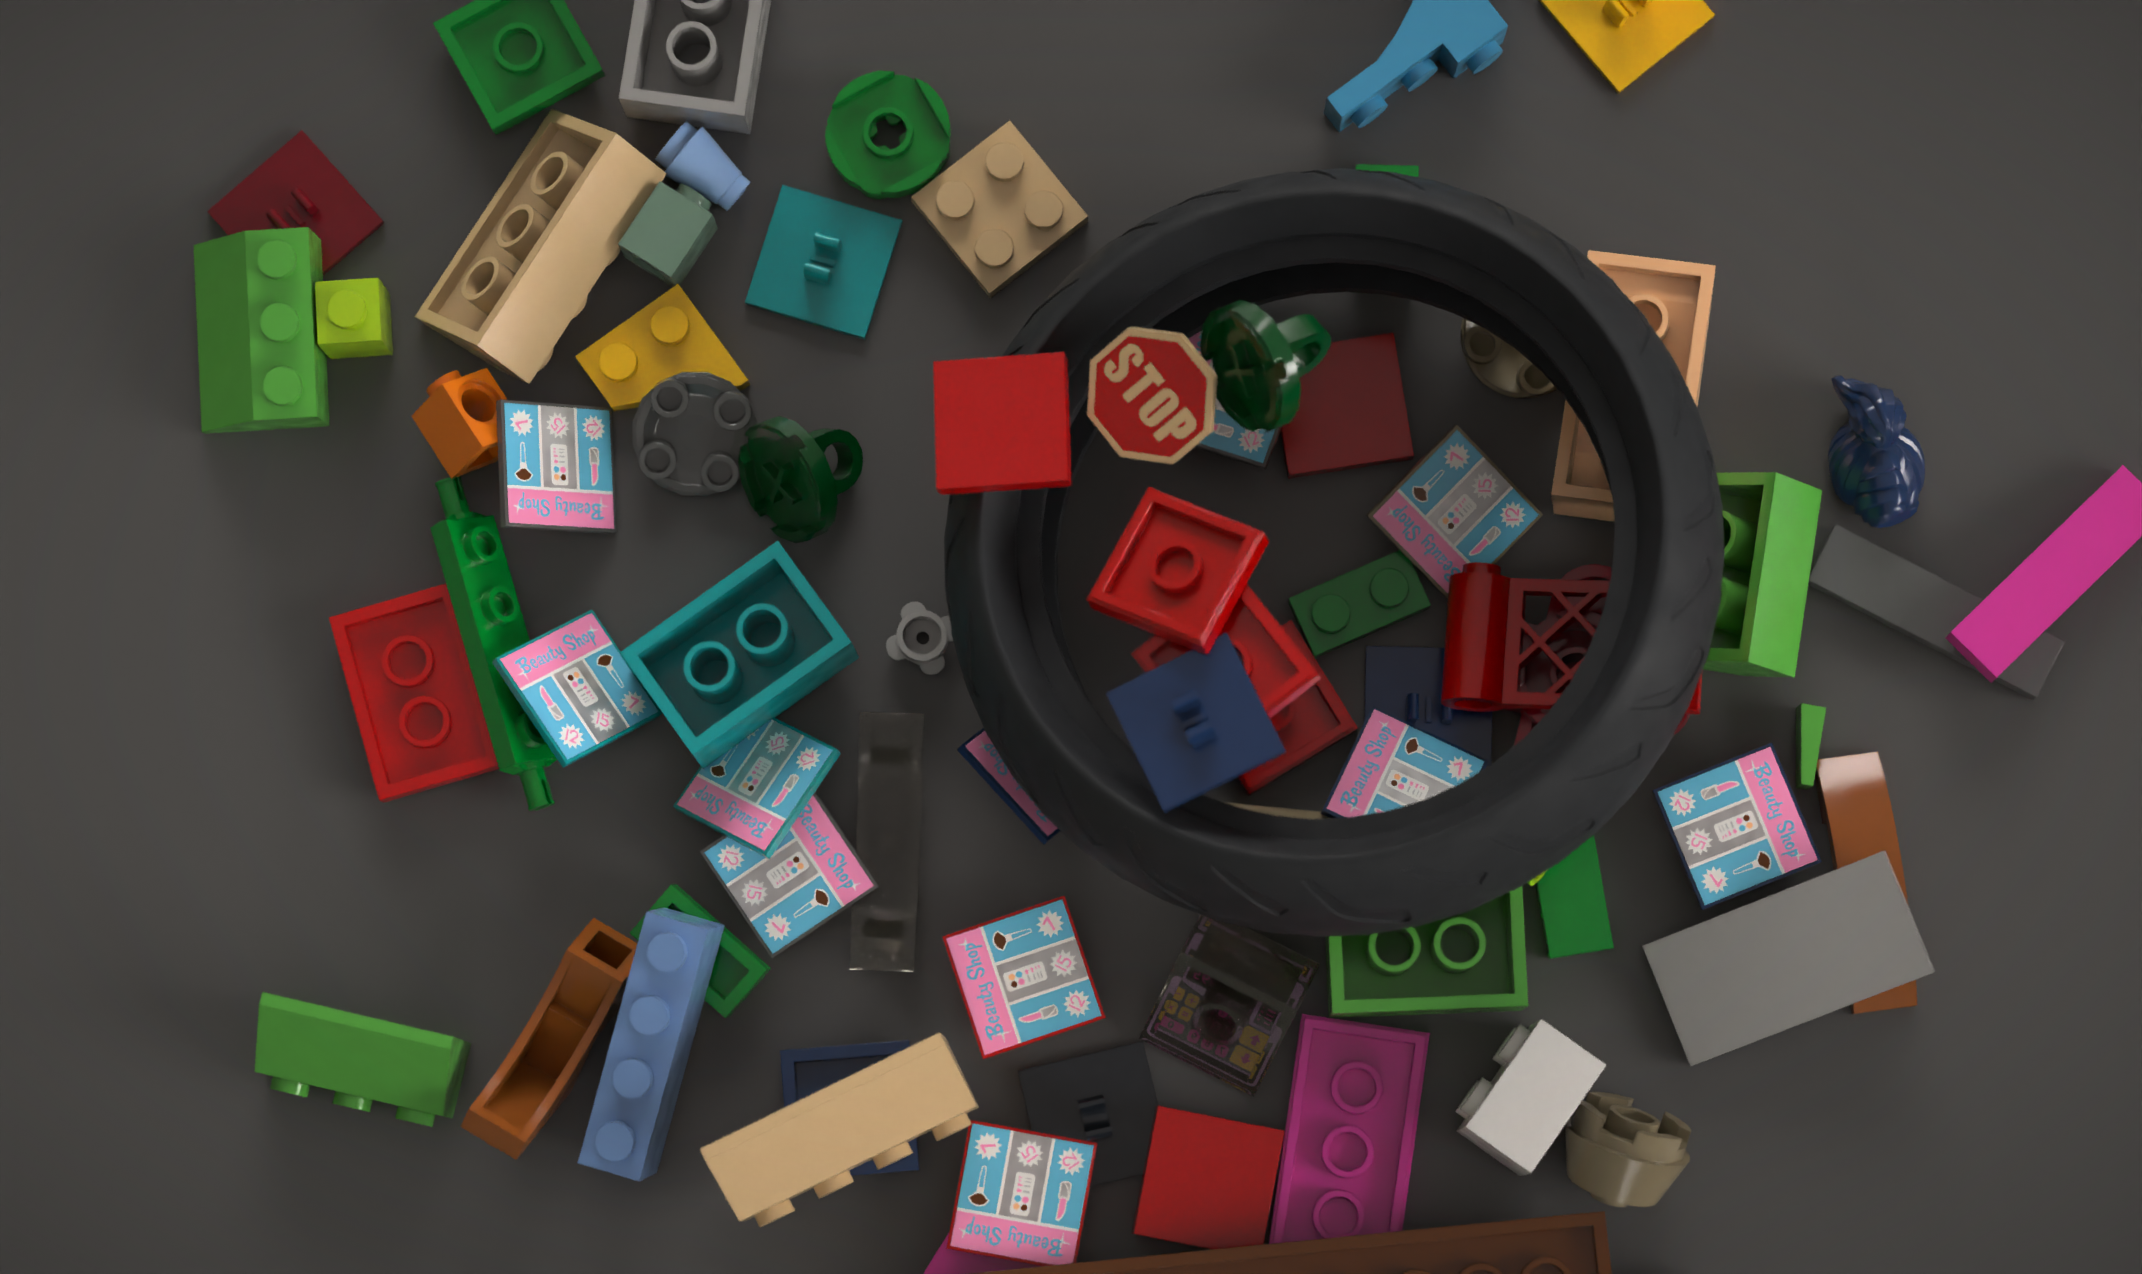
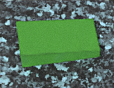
M1804 703L1796 707V788L1809 790L1813 787L1826 707Z

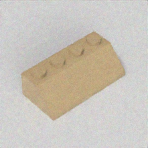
M551 109L417 312L415 318L494 368L530 384L536 373L549 362L553 354V347L570 321L583 310L589 292L604 269L617 258L621 250L618 245L619 241L659 181L662 182L667 173L617 133Z
M939 1032L701 1148L700 1151L739 1222L755 1217L759 1227H763L795 1211L790 1199L814 1188L820 1199L853 1183L854 1180L849 1172L853 1168L873 1159L877 1170L909 1156L913 1152L908 1142L929 1131H932L936 1141H939L970 1126L972 1123L967 1113L979 1108L946 1037Z

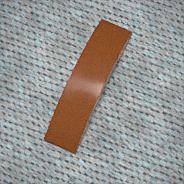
M1878 751L1818 759L1815 780L1822 824H1827L1833 869H1839L1879 852L1886 851L1908 904L1897 831ZM1916 980L1851 1004V1013L1860 1014L1917 1006Z

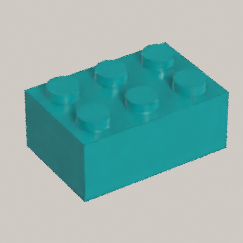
M779 541L773 543L620 652L703 769L769 720L780 715L859 658L851 640Z

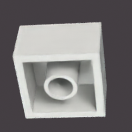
M1542 1019L1530 1025L1528 1029L1521 1024L1517 1028H1513L1492 1058L1502 1065L1491 1082L1483 1077L1480 1081L1477 1080L1455 1111L1465 1118L1457 1132L1519 1176L1532 1173L1606 1067L1605 1063Z

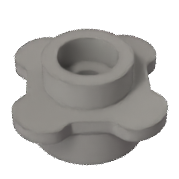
M909 602L901 609L902 620L898 625L896 635L889 637L886 642L887 653L895 661L906 659L920 665L922 672L926 675L938 674L945 667L943 656L949 643L953 641L949 616L940 618L937 614L927 611L920 602ZM922 632L927 633L929 641L926 644L918 643V634Z

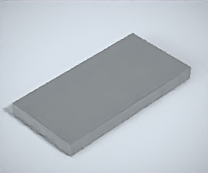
M1886 851L1879 852L1643 945L1690 1066L1935 972Z

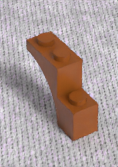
M593 917L567 948L550 984L517 1041L486 1087L469 1107L461 1124L463 1129L515 1160L519 1158L571 1093L597 1036L620 1009L638 943Z

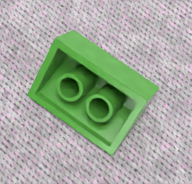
M309 227L242 231L193 245L202 433L330 426L327 356L317 342L315 282L323 281L321 239Z
M1777 472L1717 473L1723 511L1724 565L1720 606L1709 654L1703 670L1740 676L1795 678L1822 490Z
M262 992L258 1011L255 1072L272 1076L269 1089L308 1097L310 1086L313 1085L334 1090L332 1104L370 1112L373 1100L398 1105L395 1115L396 1119L433 1127L436 1115L453 1118L471 1043L445 1034Z

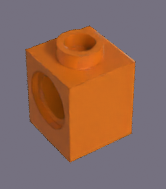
M488 368L465 376H461L457 370L452 371L430 384L426 389L429 398L411 417L450 478H456L497 462L496 401L508 399Z

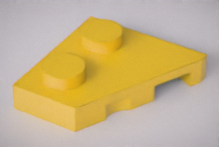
M679 284L672 287L575 356L613 411L639 407L642 398L659 381L681 372H709L730 381L739 391L744 390L750 385L747 377Z

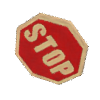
M1129 327L1090 360L1087 416L1120 457L1174 464L1214 431L1217 374L1185 334Z

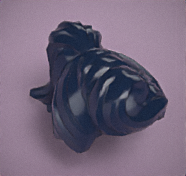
M1841 375L1831 378L1833 388L1839 399L1846 406L1849 416V422L1838 430L1829 446V476L1834 491L1840 500L1854 506L1855 514L1861 516L1863 522L1868 523L1870 527L1884 528L1899 524L1917 512L1919 493L1923 488L1925 478L1924 454L1917 438L1904 426L1907 416L1903 410V404L1899 398L1894 396L1892 389L1877 387L1875 384L1865 383L1856 379H1845Z

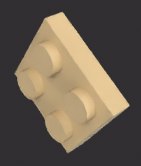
M1010 120L911 197L915 207L989 298L997 294L1088 222V215Z

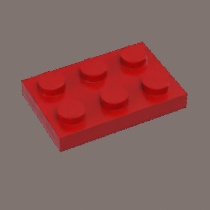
M446 583L329 617L379 801L382 803L499 769Z

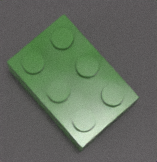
M1522 886L1470 911L1421 926L1369 935L1325 936L1329 1018L1522 1011L1528 1007Z

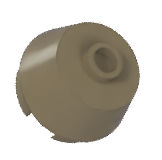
M1588 1092L1586 1101L1582 1100L1575 1113L1571 1115L1565 1124L1568 1178L1577 1186L1590 1192L1591 1197L1610 1206L1626 1207L1631 1205L1650 1207L1656 1205L1690 1161V1156L1686 1151L1691 1134L1690 1127L1666 1111L1660 1123L1653 1115L1633 1108L1634 1099L1606 1092Z

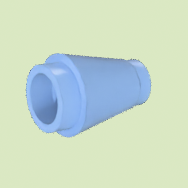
M687 121L675 132L655 158V161L666 169V177L679 184L687 185L716 205L719 204L726 211L734 205L751 183L742 175V172L703 126L697 130Z

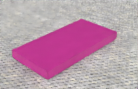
M1306 1014L1301 1015L1268 1244L1403 1230L1430 1033Z

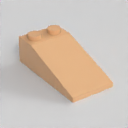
M1588 250L1587 258L1606 273L1647 318L1673 357L1698 408L1716 265ZM1565 400L1551 492L1554 514L1614 522L1613 498L1602 462L1585 427L1568 401Z

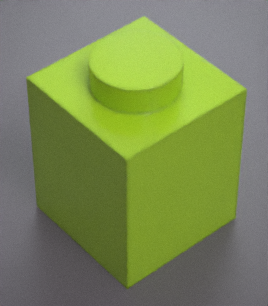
M378 277L315 282L317 342L330 359L393 355L390 293Z

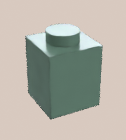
M659 181L618 243L624 257L671 287L677 284L681 285L718 229L713 214L708 211L712 205L711 202L687 185L680 184L675 191Z

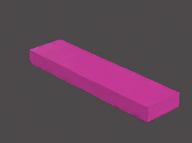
M2122 465L1946 636V639L1990 683L2006 670L2142 537V483Z

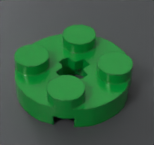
M879 70L854 79L838 93L828 117L825 141L835 170L847 184L860 190L871 199L899 198L921 190L937 177L941 168L950 157L951 126L949 115L942 99L929 84L916 77L912 79L906 75H895L894 71ZM886 119L891 127L899 124L905 127L906 132L899 136L900 145L898 147L889 149L886 145L877 147L873 144L871 140L878 135L876 124L879 121Z

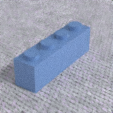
M665 907L646 911L578 1159L579 1164L635 1181H641L657 1173L725 925Z

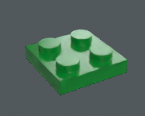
M474 0L433 23L495 136L605 76L601 65L564 0Z

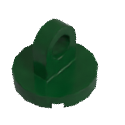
M1240 300L1209 313L1202 326L1200 351L1205 361L1212 359L1213 368L1217 374L1216 399L1225 412L1246 430L1257 432L1263 429L1265 432L1290 423L1299 410L1301 386L1299 377L1311 371L1324 358L1331 346V336L1311 314L1298 315L1276 324L1259 306Z
M781 416L767 419L749 427L744 434L748 437V442L740 446L738 465L741 483L754 511L760 517L768 514L777 525L770 528L772 532L780 538L793 543L808 541L826 533L836 518L837 495L852 487L861 475L863 454L858 440L850 432L841 429L823 428L808 433L796 421ZM830 445L834 446L838 456L837 468L833 474L824 454Z

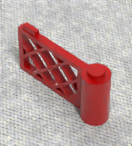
M1481 562L1464 564L1462 573H1455L1449 578L1441 704L1453 709L1477 712L1497 711L1504 708L1551 709L1571 682L1583 658L1569 669L1548 645L1575 621L1593 638L1596 629L1583 617V614L1600 598H1606L1610 581L1509 578L1501 575V567L1495 564ZM1526 595L1554 596L1568 612L1542 636H1539L1525 621ZM1566 597L1584 598L1573 606ZM1525 632L1534 643L1523 652ZM1541 651L1564 674L1545 692H1520L1522 668ZM1702 673L1685 714H1700Z

